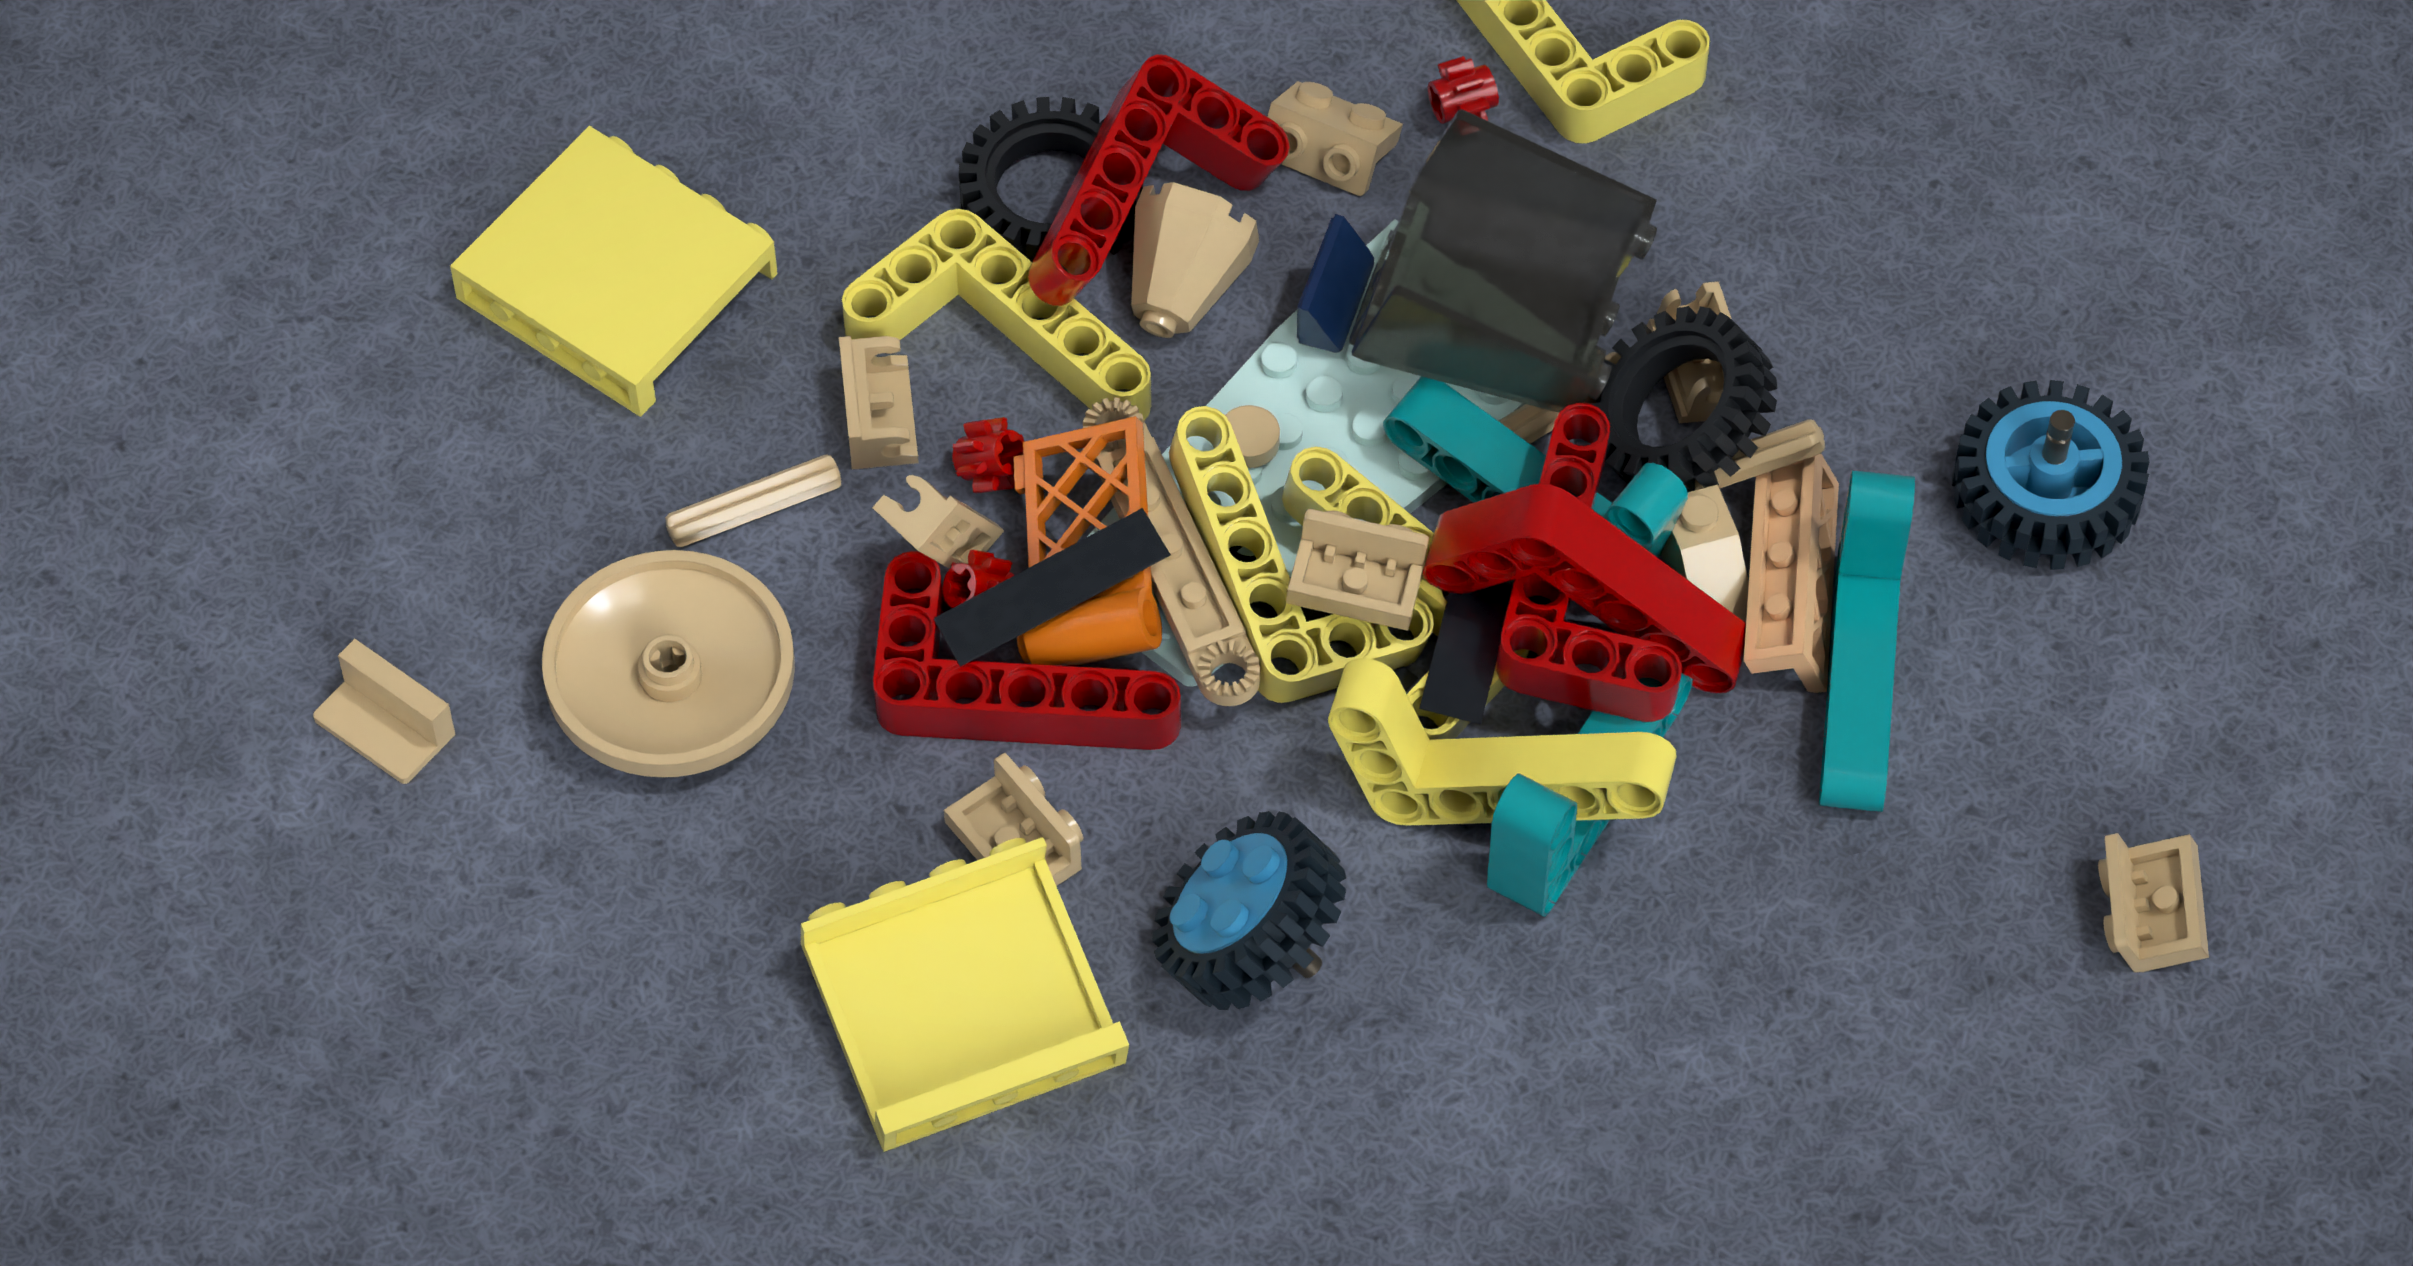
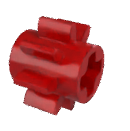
M1464 56L1438 64L1441 78L1428 82V96L1437 120L1441 124L1452 121L1455 129L1460 128L1462 133L1488 125L1489 121L1485 110L1497 107L1499 104L1497 86L1490 69L1485 64L1474 67L1473 60L1471 58L1466 60Z
M1005 417L963 424L967 436L958 439L952 447L953 465L957 476L967 481H973V493L976 494L1015 488L1014 457L1023 455V442H1025L1023 435L1014 430H1007L1008 423Z
M970 550L968 564L952 562L951 568L945 575L943 596L946 603L951 608H954L1013 577L1014 574L1009 572L1012 562L995 558L994 553Z

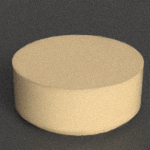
M1245 405L1234 408L1225 415L1232 426L1247 468L1263 466L1276 456L1280 446V427L1277 419L1271 412L1262 407Z

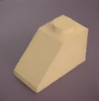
M1718 484L1688 492V500L1661 553L1664 562L1746 623L1749 582L1740 537Z

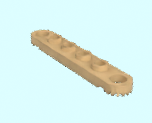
M1115 397L1114 401H1109L1108 398L1102 399V403L1098 404L1096 402L1092 404L1091 410L1088 409L1086 411L1083 428L1134 416L1143 423L1148 517L1171 556L1151 566L1152 589L1201 693L1209 701L1217 705L1237 706L1250 700L1259 688V658L1256 656L1247 638L1246 630L1156 441L1151 436L1143 420L1142 413L1140 414L1136 405L1132 406L1128 400L1122 402L1120 398ZM1126 440L1108 442L1093 462L1111 474L1126 455ZM1127 478V479L1124 481V483H1123V484H1124L1125 486H1127V487H1128V478ZM1117 490L1110 500L1121 520L1129 511V498ZM1226 663L1236 664L1246 672L1244 679H1239L1238 684L1236 681L1232 682L1231 686H1229L1228 682H1225L1224 685H1221L1220 680L1216 682L1214 675L1211 676V673L1216 667Z

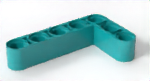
M1429 375L1421 376L1383 421L1384 431L1393 444L1474 503L1522 487L1539 484L1546 455L1438 378ZM1646 463L1613 503L1597 492L1593 510L1658 558L1688 500V492L1680 478L1672 471L1659 464Z
M1851 471L1836 563L1835 577L1837 579H1835L1831 629L1833 631H1831L1828 682L1830 683L1827 684L1824 736L1826 737L1823 738L1820 789L1822 791L1819 792V806L1883 812L1889 762L1900 581L1912 522L1915 495L1914 476Z
M1683 673L1681 674L1675 705L1671 713L1661 720L1641 722L1593 710L1578 734L1647 732L1664 737L1677 717L1672 712L1678 715L1684 707L1691 691L1693 679ZM1653 678L1638 679L1639 682L1648 687L1662 686L1658 680ZM1517 773L1506 786L1493 814L1487 888L1543 917L1547 916L1555 905L1550 900L1555 903L1557 902L1586 857L1581 853L1585 855L1589 853L1609 820L1576 821L1577 802Z

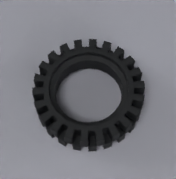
M1049 97L1036 98L1037 112L1028 113L1023 100L1011 104V121L1008 120L1001 110L990 116V130L980 124L973 132V144L966 142L962 151L963 163L959 162L961 209L968 210L979 216L1030 261L1034 260L1052 223L1044 224L1030 221L1011 211L997 193L998 182L1004 171L1015 161L1031 153L1043 150H1061L1075 153L1085 158L1105 120L1104 118L1100 122L1098 106L1087 102L1082 114L1077 115L1075 99L1062 97L1060 111H1050ZM1143 184L1109 251L1112 255H1115L1123 248L1122 235L1131 238L1134 234L1135 207L1142 192Z
M1689 306L1677 308L1675 321L1664 311L1654 315L1655 331L1652 332L1641 322L1631 329L1638 340L1633 346L1630 347L1625 341L1620 339L1612 347L1621 358L1616 364L1606 359L1602 360L1597 371L1607 381L1606 383L1591 381L1587 394L1597 402L1591 405L1602 410L1610 422V435L1605 463L1625 482L1629 483L1646 463L1659 464L1679 477L1685 485L1687 492L1695 491V480L1704 488L1719 485L1714 472L1718 468H1721L1730 477L1741 469L1732 459L1739 450L1749 458L1753 456L1758 447L1748 437L1751 432L1766 436L1771 424L1760 413L1775 412L1777 400L1769 391L1778 389L1777 379L1769 371L1774 367L1770 359L1762 352L1763 350L1727 315L1722 312L1717 315L1711 308L1701 306L1696 314ZM1701 359L1720 362L1724 374L1723 392L1717 406L1708 419L1692 434L1675 444L1656 447L1642 444L1639 440L1637 429L1638 415L1643 402L1654 386L1669 372L1684 363Z

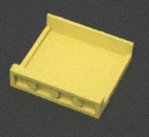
M590 125L450 265L455 294L458 300L639 417L656 402L653 381L758 272L771 280L778 274L774 241L763 228L754 223L746 224L728 213L722 204L711 195H699L680 183L679 179L668 168L662 165L653 166L634 154L629 145L615 136L607 137Z
M1043 837L1026 843L1024 838L1005 841L994 847L989 853L990 856L969 864H966L963 859L949 861L933 869L929 874L930 878L907 886L904 881L885 884L871 892L869 895L870 899L849 907H845L844 903L826 905L810 914L808 917L809 921L801 923L802 949L883 1152L1126 1063L1129 1049L1128 1040L1120 1021L1113 1024L1045 860L1047 845Z

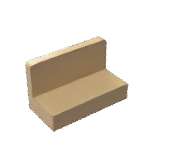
M354 639L338 655L344 682L313 713L314 720L322 728L397 781L407 784L455 736L449 704Z

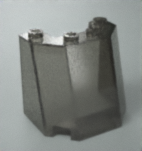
M1458 110L1419 170L1409 190L1399 222L1394 230H1390L1381 249L1349 337V344L1353 345L1352 356L1370 363L1558 413L1568 405L1584 403L1588 396L1596 400L1602 393L1612 366L1604 363L1606 350L1597 346L1600 335L1603 337L1607 335L1619 311L1620 304L1612 301L1620 275L1633 257L1643 260L1654 241L1657 227L1650 224V220L1657 199L1465 110Z

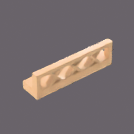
M1822 454L1756 476L1744 662L1752 674L1793 668L1807 691L1814 693L1827 692L1839 490V483Z

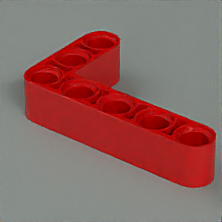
M1167 55L1149 57L1119 90L1038 250L1028 274L1029 285L1032 291L1040 300L1047 304L1063 306L1070 303L1096 276L1162 144L1229 186L1240 191H1251L1259 187L1288 156L1290 146L1284 130L1270 118L1178 60Z
M1575 403L1566 406L1559 412L1554 423L1539 484L1553 485L1578 496L1576 498L1591 509L1594 507L1610 435V422L1602 410L1589 403ZM1582 439L1589 442L1590 445L1578 446L1569 440ZM1536 573L1515 579L1501 632L1496 671L1500 681L1508 689L1529 696L1641 722H1655L1671 713L1675 705L1682 674V664L1678 655L1671 648L1652 641L1565 622L1571 598ZM1543 596L1553 603L1546 605L1537 604L1528 598ZM1521 649L1536 652L1539 657L1533 659L1523 658L1514 651ZM1583 663L1592 664L1601 671L1587 673L1580 670L1576 665ZM1653 678L1658 680L1662 686L1648 687L1639 682L1638 679Z
M1533 484L1446 511L1439 516L1422 571L1424 578L1431 585L1450 593L1462 594L1536 573L1617 633L1660 643L1671 648L1679 657L1682 664V673L1693 679L1692 686L1694 688L1710 693H1727L1734 689L1744 656L1746 623L1568 491L1549 484Z
M918 551L904 552L894 557L888 564L884 577L873 675L877 720L882 728L888 732L900 736L1142 750L1162 749L1171 745L1179 736L1181 729L1180 688L1175 680L1165 673L1144 670L970 661L960 667L957 660L938 659L941 631L933 618L943 614L939 565L935 560ZM916 588L924 590L922 592L913 594L905 592L909 589ZM906 641L918 642V644L908 647L898 645ZM901 694H908L914 696L907 700L892 699L893 697ZM960 698L975 699V701L968 704L954 702ZM1026 701L1038 703L1033 707L1027 708L1017 706V704ZM1085 705H1096L1101 707L1095 711H1085L1080 709ZM1156 708L1164 712L1150 715L1142 711Z

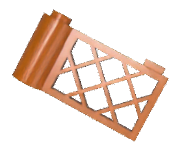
M1136 416L1023 442V455L1014 457L1015 491L1020 495L1025 494L1029 568L1077 543L1090 525H1093L1099 531L1107 527L1097 520L1096 517L1117 490L1129 498V511L1124 517L1141 508L1144 509L1148 516L1143 423ZM1125 439L1126 455L1111 474L1093 462L1108 442ZM1084 448L1081 453L1077 451V449ZM1067 452L1075 460L1056 485L1052 487L1043 480L1042 457ZM1089 468L1104 479L1105 482L1082 509L1066 496ZM1127 478H1128V487L1123 484L1124 481H1125ZM1044 490H1045L1046 492H1048V495L1045 497V499H1044ZM1063 503L1078 514V516L1058 542L1055 543L1046 536L1045 523L1057 507ZM1046 546H1048V547L1051 549V551L1048 553V555H1047ZM1151 566L1017 637V646L1023 661L1038 665L1078 666L1157 649L1162 641V622L1158 605L1152 595Z

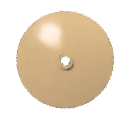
M666 550L642 553L612 563L594 573L575 588L562 603L548 628L542 653V672L547 699L557 723L569 739L583 752L600 763L626 773L646 777H680L705 772L734 760L755 746L770 731L782 714L789 699L795 673V656L791 629L787 617L774 595L761 581L738 565L716 556L694 551Z

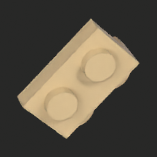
M1297 81L1271 102L1268 118L1276 122L1288 137L1290 148L1288 156L1281 163L1282 165L1357 196H1362L1369 190L1376 163L1396 146L1403 126L1402 123L1386 117L1385 112L1376 106L1364 103L1353 104L1333 96V92L1328 87L1314 82L1301 83Z
M1307 509L1303 521L1301 541L1287 590L1286 603L1408 631L1425 565L1429 537L1425 534L1413 532L1402 525L1390 524L1385 526L1354 519L1340 511L1323 512Z
M1006 753L994 759L995 776L944 809L945 823L977 860L990 856V851L1005 841L1024 838L1026 843L1043 837L1047 845L1045 860L1056 886L1082 869L1080 842L1083 841V834L1077 822L1066 810L1061 809L1057 812L1045 799L1044 788L1035 773L1026 765L1019 768Z
M2118 833L2106 835V858L2099 860L2098 869L2103 890L2110 897L2112 914L2104 916V931L2110 950L2113 953L2119 952L2133 972H2145L2209 958L2198 845L2191 835L2188 834L2130 848L2127 847Z

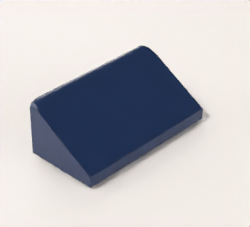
M1335 214L1334 218L1330 220L1297 307V338L1299 343L1334 353L1343 350L1374 267V257L1347 219L1341 215Z

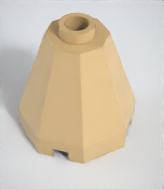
M1175 182L1164 183L1160 194L1156 195L1154 185L1143 186L1135 207L1131 303L1133 315L1141 320L1140 326L1145 331L1163 338H1171L1174 334L1190 332L1252 261L1259 243L1256 220L1244 213L1239 223L1229 216L1233 206L1230 202L1221 196Z

